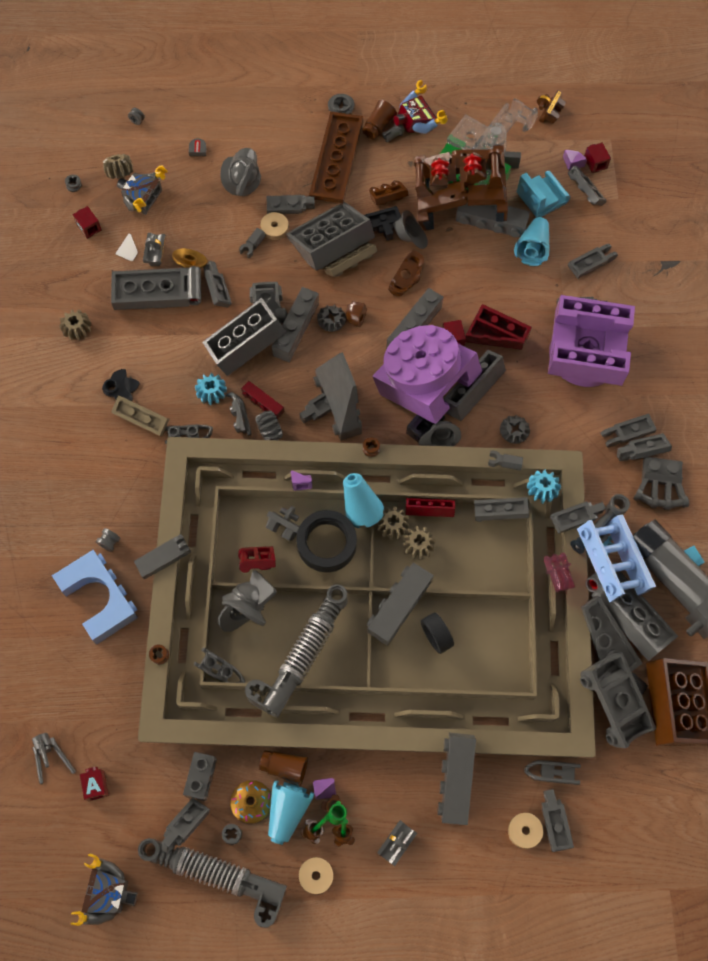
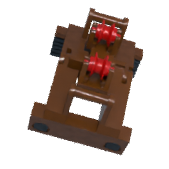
M504 145L493 146V149L454 150L452 153L446 152L428 158L425 155L415 157L418 223L424 231L434 229L433 212L463 206L467 202L468 206L495 205L496 222L507 221L508 205ZM486 170H492L487 185H474L482 180H486ZM456 174H460V181L456 182ZM447 185L446 189L434 192L430 190L431 186Z

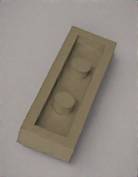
M366 243L324 267V270L330 276H340L344 270L356 267L361 260L371 258L372 254L377 252V248L374 244Z
M119 395L111 413L159 436H163L170 420Z

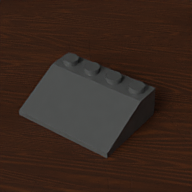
M345 202L336 205L286 233L287 238L307 264L316 271L323 269L329 263L340 259L343 255L354 251L359 246L375 238L370 219Z

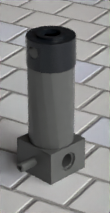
M655 519L640 528L633 535V538L647 568L690 613L685 617L691 624V627L686 630L687 634L693 636L698 632L705 639L708 637V576Z

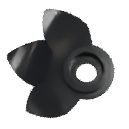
M120 369L112 373L111 378L104 382L102 390L106 396L114 397L115 400H117L119 395L133 401L131 393L137 390L140 383L135 379L127 378L126 369Z

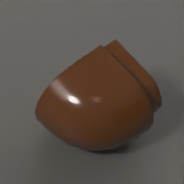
M352 301L347 306L346 317L350 324L356 327L362 326L367 312L365 303Z

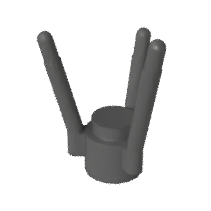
M42 733L32 739L34 745L32 748L35 754L40 784H43L40 755L45 767L48 768L49 762L46 754L52 750L51 747L54 748L71 773H76L69 760L56 744L54 737L50 738L48 733Z

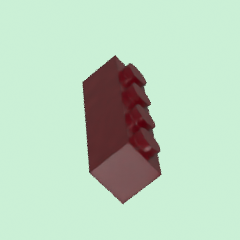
M248 381L241 388L242 395L245 398H249L254 405L257 404L263 412L269 410L274 412L277 420L285 412L281 404L252 382Z
M406 498L405 515L454 517L455 500Z

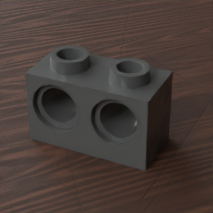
M194 752L183 792L185 797L207 802L217 763L215 756Z

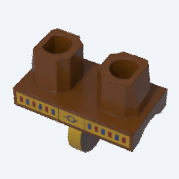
M557 90L554 97L549 98L548 94L538 97L537 104L539 109L543 110L539 118L540 122L543 123L545 120H548L553 124L558 119L560 114L553 109L560 112L566 104L560 98L562 92Z

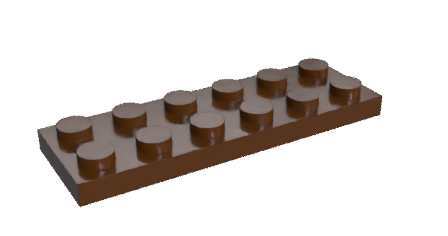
M330 111L309 197H314L315 200L344 203L363 125V116Z

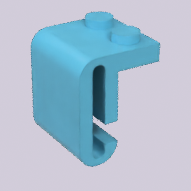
M546 171V177L543 179L540 175L531 179L527 173L520 176L517 194L536 218L554 211L570 200V195L551 171Z

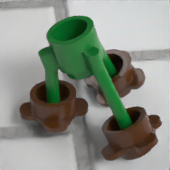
M334 794L330 800L322 802L321 809L325 810L327 815L320 822L312 821L311 819L305 821V828L301 831L303 838L311 840L313 844H318L320 842L319 837L324 832L322 826L329 821L333 825H339L332 829V833L335 836V846L340 847L343 844H354L355 838L352 837L353 827L347 825L348 820L345 818L347 810L341 800H339L338 795Z

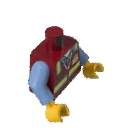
M422 80L417 82V89L412 91L399 106L398 114L394 116L395 125H403L409 133L427 134L436 128L439 123L446 124L448 121L444 110L438 111L436 117L422 95L418 96L419 93L424 94L427 91L426 85L420 88L423 85Z

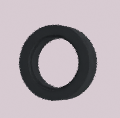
M332 510L317 511L305 518L300 524L297 531V549L301 559L308 567L319 572H334L345 567L355 554L357 543L356 530L352 522L343 514ZM333 525L344 533L346 546L340 554L332 558H321L311 552L307 545V539L311 531L318 526Z

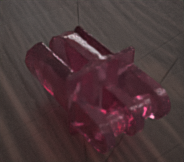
M562 552L558 556L557 554H553L552 557L545 556L544 562L548 571L546 574H550L555 592L575 588L569 569L571 563L568 562L566 554Z

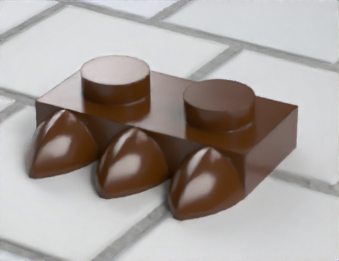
M394 180L391 183L392 186L382 184L380 189L371 187L369 192L371 200L375 205H384L389 201L401 200L403 197L409 196L408 189L402 182Z

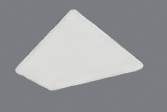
M128 234L117 250L116 255L133 261L138 251L131 234Z

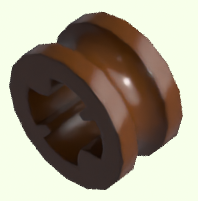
M372 437L365 439L363 442V453L368 457L377 456L380 451V442ZM374 445V448H372L371 450L368 449V447Z
M160 644L154 645L149 651V658L157 665L165 664L170 656L168 649ZM161 650H163V657L160 659L159 657H157L155 653L157 651L161 652Z

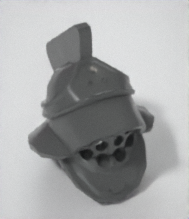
M251 148L240 149L233 157H228L223 161L220 170L221 183L225 190L232 195L247 196L260 185L261 174L257 164V155Z
M253 570L250 582L238 584L236 588L232 589L231 593L222 597V605L226 607L218 616V625L224 632H232L249 620L264 626L266 621L261 611L264 610V605L276 594V589L258 571Z

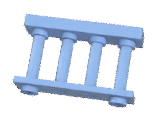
M623 515L616 516L605 527L595 528L593 521L589 520L577 529L609 602L624 595V590L634 588L639 596L656 587ZM610 534L614 544L603 546L599 536ZM618 552L622 562L612 564L607 554ZM626 570L631 581L620 583L616 572Z

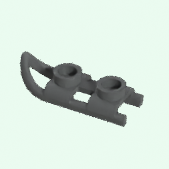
M233 392L227 393L226 397L233 399L230 411L234 417H237L234 423L236 432L247 433L248 436H251L252 433L243 400Z
M199 424L168 426L165 431H168V438L180 437L182 435H187V438H199V429H209L208 434L203 438H210L213 433V427Z
M205 647L201 649L206 655L201 664L194 662V666L220 682L245 683L242 674L233 665ZM212 668L218 671L217 674L211 671ZM233 672L240 679L239 682H229L227 680L232 676Z
M537 760L526 765L524 772L529 777L538 781L580 785V781L575 780V768H581V764ZM541 764V777L530 773L529 768ZM554 766H562V770H555ZM554 775L561 776L562 779L554 778Z

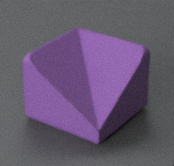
M573 150L564 151L563 159L568 170H571L573 166L585 167L587 159L580 152Z
M291 471L294 491L312 488L311 475L304 476Z
M333 778L315 780L313 782L315 800L331 798L332 795H336Z

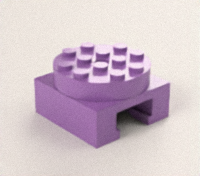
M561 295L555 310L553 335L549 347L548 374L561 376L566 381L583 387H593L604 383L622 386L630 368L631 352H627L628 333L634 323L635 306Z
M419 325L418 327L401 332L389 344L384 354V364L372 377L381 396L436 424L450 409L449 404L444 402L443 396L456 382L469 387L482 373L477 352L458 344L455 337L449 331L434 325Z

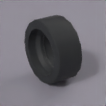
M432 613L421 620V626L427 639L438 653L441 654L454 646L449 629L437 613Z

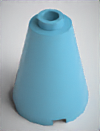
M542 217L533 219L515 244V256L522 259V263L538 266L548 260L550 254L549 222Z
M349 474L343 480L346 517L355 528H360L359 526L363 525L371 527L382 519L383 503L360 474Z
M276 780L272 785L268 836L271 837L272 842L283 845L293 835L313 800L314 793L311 792L308 795L306 794L307 789L284 782L283 786L278 785L279 781Z

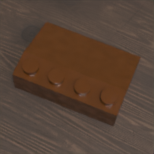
M662 658L646 663L653 722L656 726L654 730L656 746L708 745V662Z

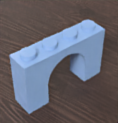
M92 550L53 574L52 577L66 597L89 583H101L108 587L110 597L107 606L100 613L82 624L97 645L138 617L134 613L137 611V608L133 602H127L124 596L127 593L122 585L117 586L114 582L117 577L111 569L107 571L104 564L107 562L102 554L97 555Z

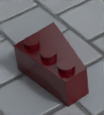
M482 304L466 333L465 342L522 350L530 336L532 327Z

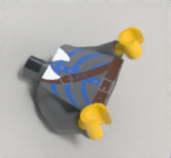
M163 165L157 167L153 173H134L128 181L123 178L118 180L117 187L122 189L123 202L129 211L147 214L162 192L159 179L164 180V174L168 172Z
M88 854V856L94 858V861L90 865L84 863V865L92 869L82 911L71 913L77 914L79 920L76 923H70L71 925H100L112 920L116 913H121L123 904L135 906L138 893L127 891L128 881L124 880V873L115 863L99 859L94 854Z

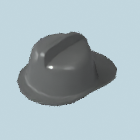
M403 211L402 218L393 224L397 235L403 241L413 242L421 249L426 248L428 239L425 232L410 211Z
M438 421L420 438L419 445L453 447L461 439L460 428L452 424V422Z

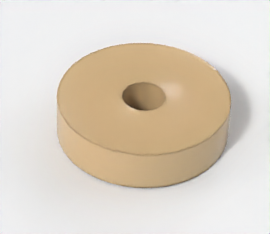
M277 212L266 214L260 223L261 230L265 232L266 238L270 240L283 238L289 230L287 218Z
M520 813L511 819L508 825V835L514 845L519 848L529 849L541 841L543 826L535 815ZM523 827L529 829L528 835L522 833Z
M315 857L308 859L302 864L299 870V882L303 889L311 894H321L329 889L333 882V870L326 860ZM315 871L320 873L318 880L312 878V874Z

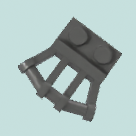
M644 457L642 482L633 499L636 501L640 500L655 509L657 507L664 508V510L681 506L683 508L689 507V499L682 487L683 462ZM647 483H652L651 497L642 493ZM658 484L665 485L664 500H659L657 497ZM671 486L675 487L679 499L671 500Z

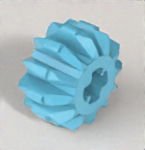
M210 373L209 377L203 374V379L197 380L198 385H195L196 396L198 399L201 398L203 404L207 401L210 405L213 401L219 403V398H225L224 393H227V387L225 386V380H221L219 374L215 377L212 373Z
M546 469L542 473L537 470L534 475L530 476L527 489H529V496L534 495V501L541 499L543 504L545 500L552 502L553 498L558 497L561 484H558L559 477L553 478L554 472L547 474Z

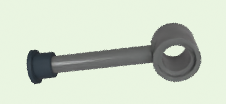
M622 494L614 495L606 506V513L594 524L595 528L604 527L611 519L618 515L624 516L630 507L629 499ZM581 537L571 541L570 545L573 550L582 554L585 546Z

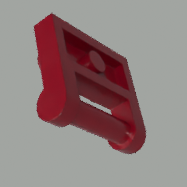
M273 546L245 547L238 551L240 559L239 570L243 573L256 568L270 570L276 567Z

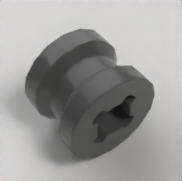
M104 528L102 536L97 538L95 542L107 551L112 552L115 543L119 542L121 538L111 530Z

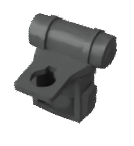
M278 282L253 283L249 293L250 302L254 304L262 298L281 324L284 323L288 313L280 305V301L283 300V294Z

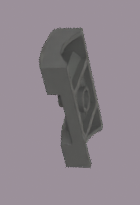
M613 653L581 672V684L589 690L596 691L611 724V727L606 729V740L610 745L617 748H627L637 737L656 729L623 653Z

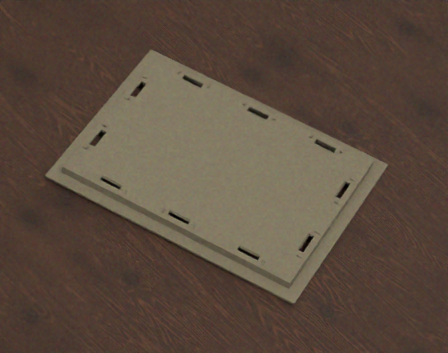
M169 437L167 439L157 547L182 534L189 546L191 516H198L196 547H189L191 550L190 554L154 574L138 732L139 742L447 753L444 751V739H448L450 732L474 735L476 738L475 754L593 758L596 755L593 690L585 688L580 682L581 672L592 666L590 632L581 609L584 604L589 602V593L585 584L588 578L587 551L584 548V552L579 554L570 545L572 540L580 537L577 530L579 527L558 534L550 517L553 513L585 502L583 455L581 451L380 444L378 455L368 457L363 453V443ZM371 445L368 449L371 450L374 448V445ZM490 451H497L500 455L508 454L523 457L521 471L503 468L500 465L496 467L489 466V460H496V458L489 456ZM546 469L547 474L554 472L553 478L559 477L558 484H561V489L558 497L553 498L552 502L545 500L542 504L541 499L534 501V495L529 496L527 483L530 476L534 475L537 470L542 473ZM291 471L304 476L311 475L312 488L294 491ZM243 472L276 473V479L243 478ZM352 473H357L361 476L390 477V483L367 482L383 503L384 513H386L387 507L393 511V508L396 506L397 512L403 509V515H405L406 498L455 500L454 517L408 515L409 520L407 522L410 523V526L406 529L407 532L409 529L415 532V527L418 526L419 531L426 527V533H433L431 538L436 539V543L433 544L435 550L430 551V557H426L423 554L422 560H419L418 555L412 559V553L405 554L407 548L402 547V543L405 542L403 534H401L399 540L396 536L389 540V535L382 537L383 531L377 530L379 526L377 523L371 527L363 525L359 526L360 528H355L357 543L352 560L345 567L334 572H319L308 567L298 553L297 535L292 541L283 538L282 534L286 527L281 524L277 532L267 529L266 524L269 519L267 514L269 511H274L284 517L285 515L280 513L281 508L283 507L288 510L293 506L296 508L294 514L299 516L297 522L292 519L290 521L299 526L305 518L317 511L332 510L346 516L343 480ZM472 480L504 481V487L472 485ZM528 498L529 518L475 521L474 500ZM391 521L392 526H395V521ZM321 525L311 531L307 539V545L316 556L332 558L343 551L346 546V537L336 526ZM547 528H554L555 559H548ZM416 541V543H418V546L422 545V543L420 544V541ZM273 546L276 559L275 568L270 570L256 568L251 569L247 573L239 570V549ZM414 562L434 575L433 581L387 646L368 633L367 628L369 626L367 622L372 615L376 616L380 611L378 607L382 600L389 598L391 595L389 591L395 582L399 583L403 578L401 573L405 567H410ZM252 571H258L276 589V594L264 605V610L261 611L266 621L265 625L261 626L249 620L232 632H224L218 625V616L226 607L222 605V597L231 593L232 589L236 588L238 584L250 582ZM336 584L345 587L348 599L346 607L340 611L336 620H334L332 633H329L330 636L327 637L328 640L325 641V645H322L321 652L318 653V657H315L316 660L313 661V665L308 669L309 672L306 673L303 682L294 689L279 717H274L263 710L261 717L226 716V708L259 709L248 701L245 694L246 685L252 680H260L272 687L279 676L278 671L283 663L286 664L284 660H288V655L291 656L289 652H293L294 644H298L296 640H300L299 636H302L303 628H307L306 624H309V618L312 614L319 611L318 609L327 596L328 589ZM334 595L332 597V599L334 600H340L342 598L341 595ZM432 613H437L442 618L454 641V646L441 654L433 648L421 626V620ZM181 629H189L186 663H178ZM550 642H558L559 676H551ZM157 644L167 648L170 654L168 661L162 665H157L149 658L151 647ZM205 647L233 665L242 674L245 683L220 682L194 666V662L201 664L206 655L201 649ZM161 650V652L157 651L155 653L157 657H159L160 659L163 657V650ZM212 668V670H211V671H212L213 673H215V674H217V672H218V671H217L216 669H214V668ZM233 672L232 676L228 678L227 681L239 682L240 679ZM260 690L257 692L253 691L252 693L253 695L259 694L262 699L261 703H263L269 692L267 691L265 696L261 695ZM349 712L385 713V722L349 721ZM473 716L508 718V726L473 725Z

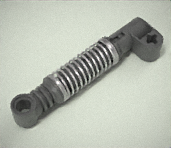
M336 584L328 589L327 596L318 609L319 611L312 614L309 618V624H306L307 628H303L304 632H301L300 640H296L298 644H294L293 652H289L291 656L288 655V660H284L286 664L283 663L278 671L279 676L272 687L260 680H252L246 685L245 694L252 705L274 717H279L294 689L303 682L306 673L309 672L308 669L311 668L313 661L316 660L315 657H318V653L321 652L320 649L323 648L322 645H325V641L328 640L329 633H332L334 620H336L340 611L346 607L348 599L345 587ZM334 595L342 596L340 600L332 599ZM258 690H260V693H261L262 696H265V694L267 693V691H268L269 693L267 694V696H266V698L264 699L263 703H261L262 699H261L260 695L257 694V693H256L255 695H253V693H252L253 691L257 692Z
M148 838L140 843L138 854L141 859L155 864L159 862L160 866L164 864L166 868L169 866V869H172L174 874L181 876L187 870L185 877L187 878L189 875L190 880L194 877L195 881L199 879V883L203 880L204 885L208 882V886L213 884V888L217 885L218 889L222 887V891L227 889V893L231 890V894L234 893L236 896L241 897L245 895L258 900L254 912V920L260 927H270L276 921L286 892V885L252 874L249 869L244 867L240 869V865L237 868L235 864L231 866V863L227 864L226 860L222 863V860H217V857L213 859L210 856L208 858V854L204 856L203 852L199 855V851L195 852L194 849L190 851V848L184 846L181 848L177 847L176 849L174 847L167 854L161 850L162 841ZM150 843L154 844L156 848L152 856H148L146 853V847ZM262 901L277 906L276 911L273 909L269 910L271 919L268 918L266 921H263V916L260 915V912H264L267 908L261 906Z

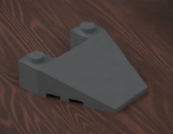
M342 352L316 368V376L313 377L316 388L320 387L321 392L326 395L334 416L333 432L335 436H339L340 441L362 434V423L358 416L360 415V410L356 409V403H359L357 387Z

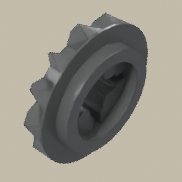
M336 94L328 101V109L331 112L352 114L355 108L354 100L347 94ZM343 102V107L340 109L339 106Z
M335 304L333 306L327 305L325 308L320 309L319 314H317V321L319 326L326 331H338L345 325L346 314L341 307L338 308ZM329 313H331L332 316H335L334 323L329 318Z
M517 415L508 416L500 425V433L510 443H522L529 436V423L525 421L524 417L521 418ZM519 425V431L516 430L511 434L512 426Z

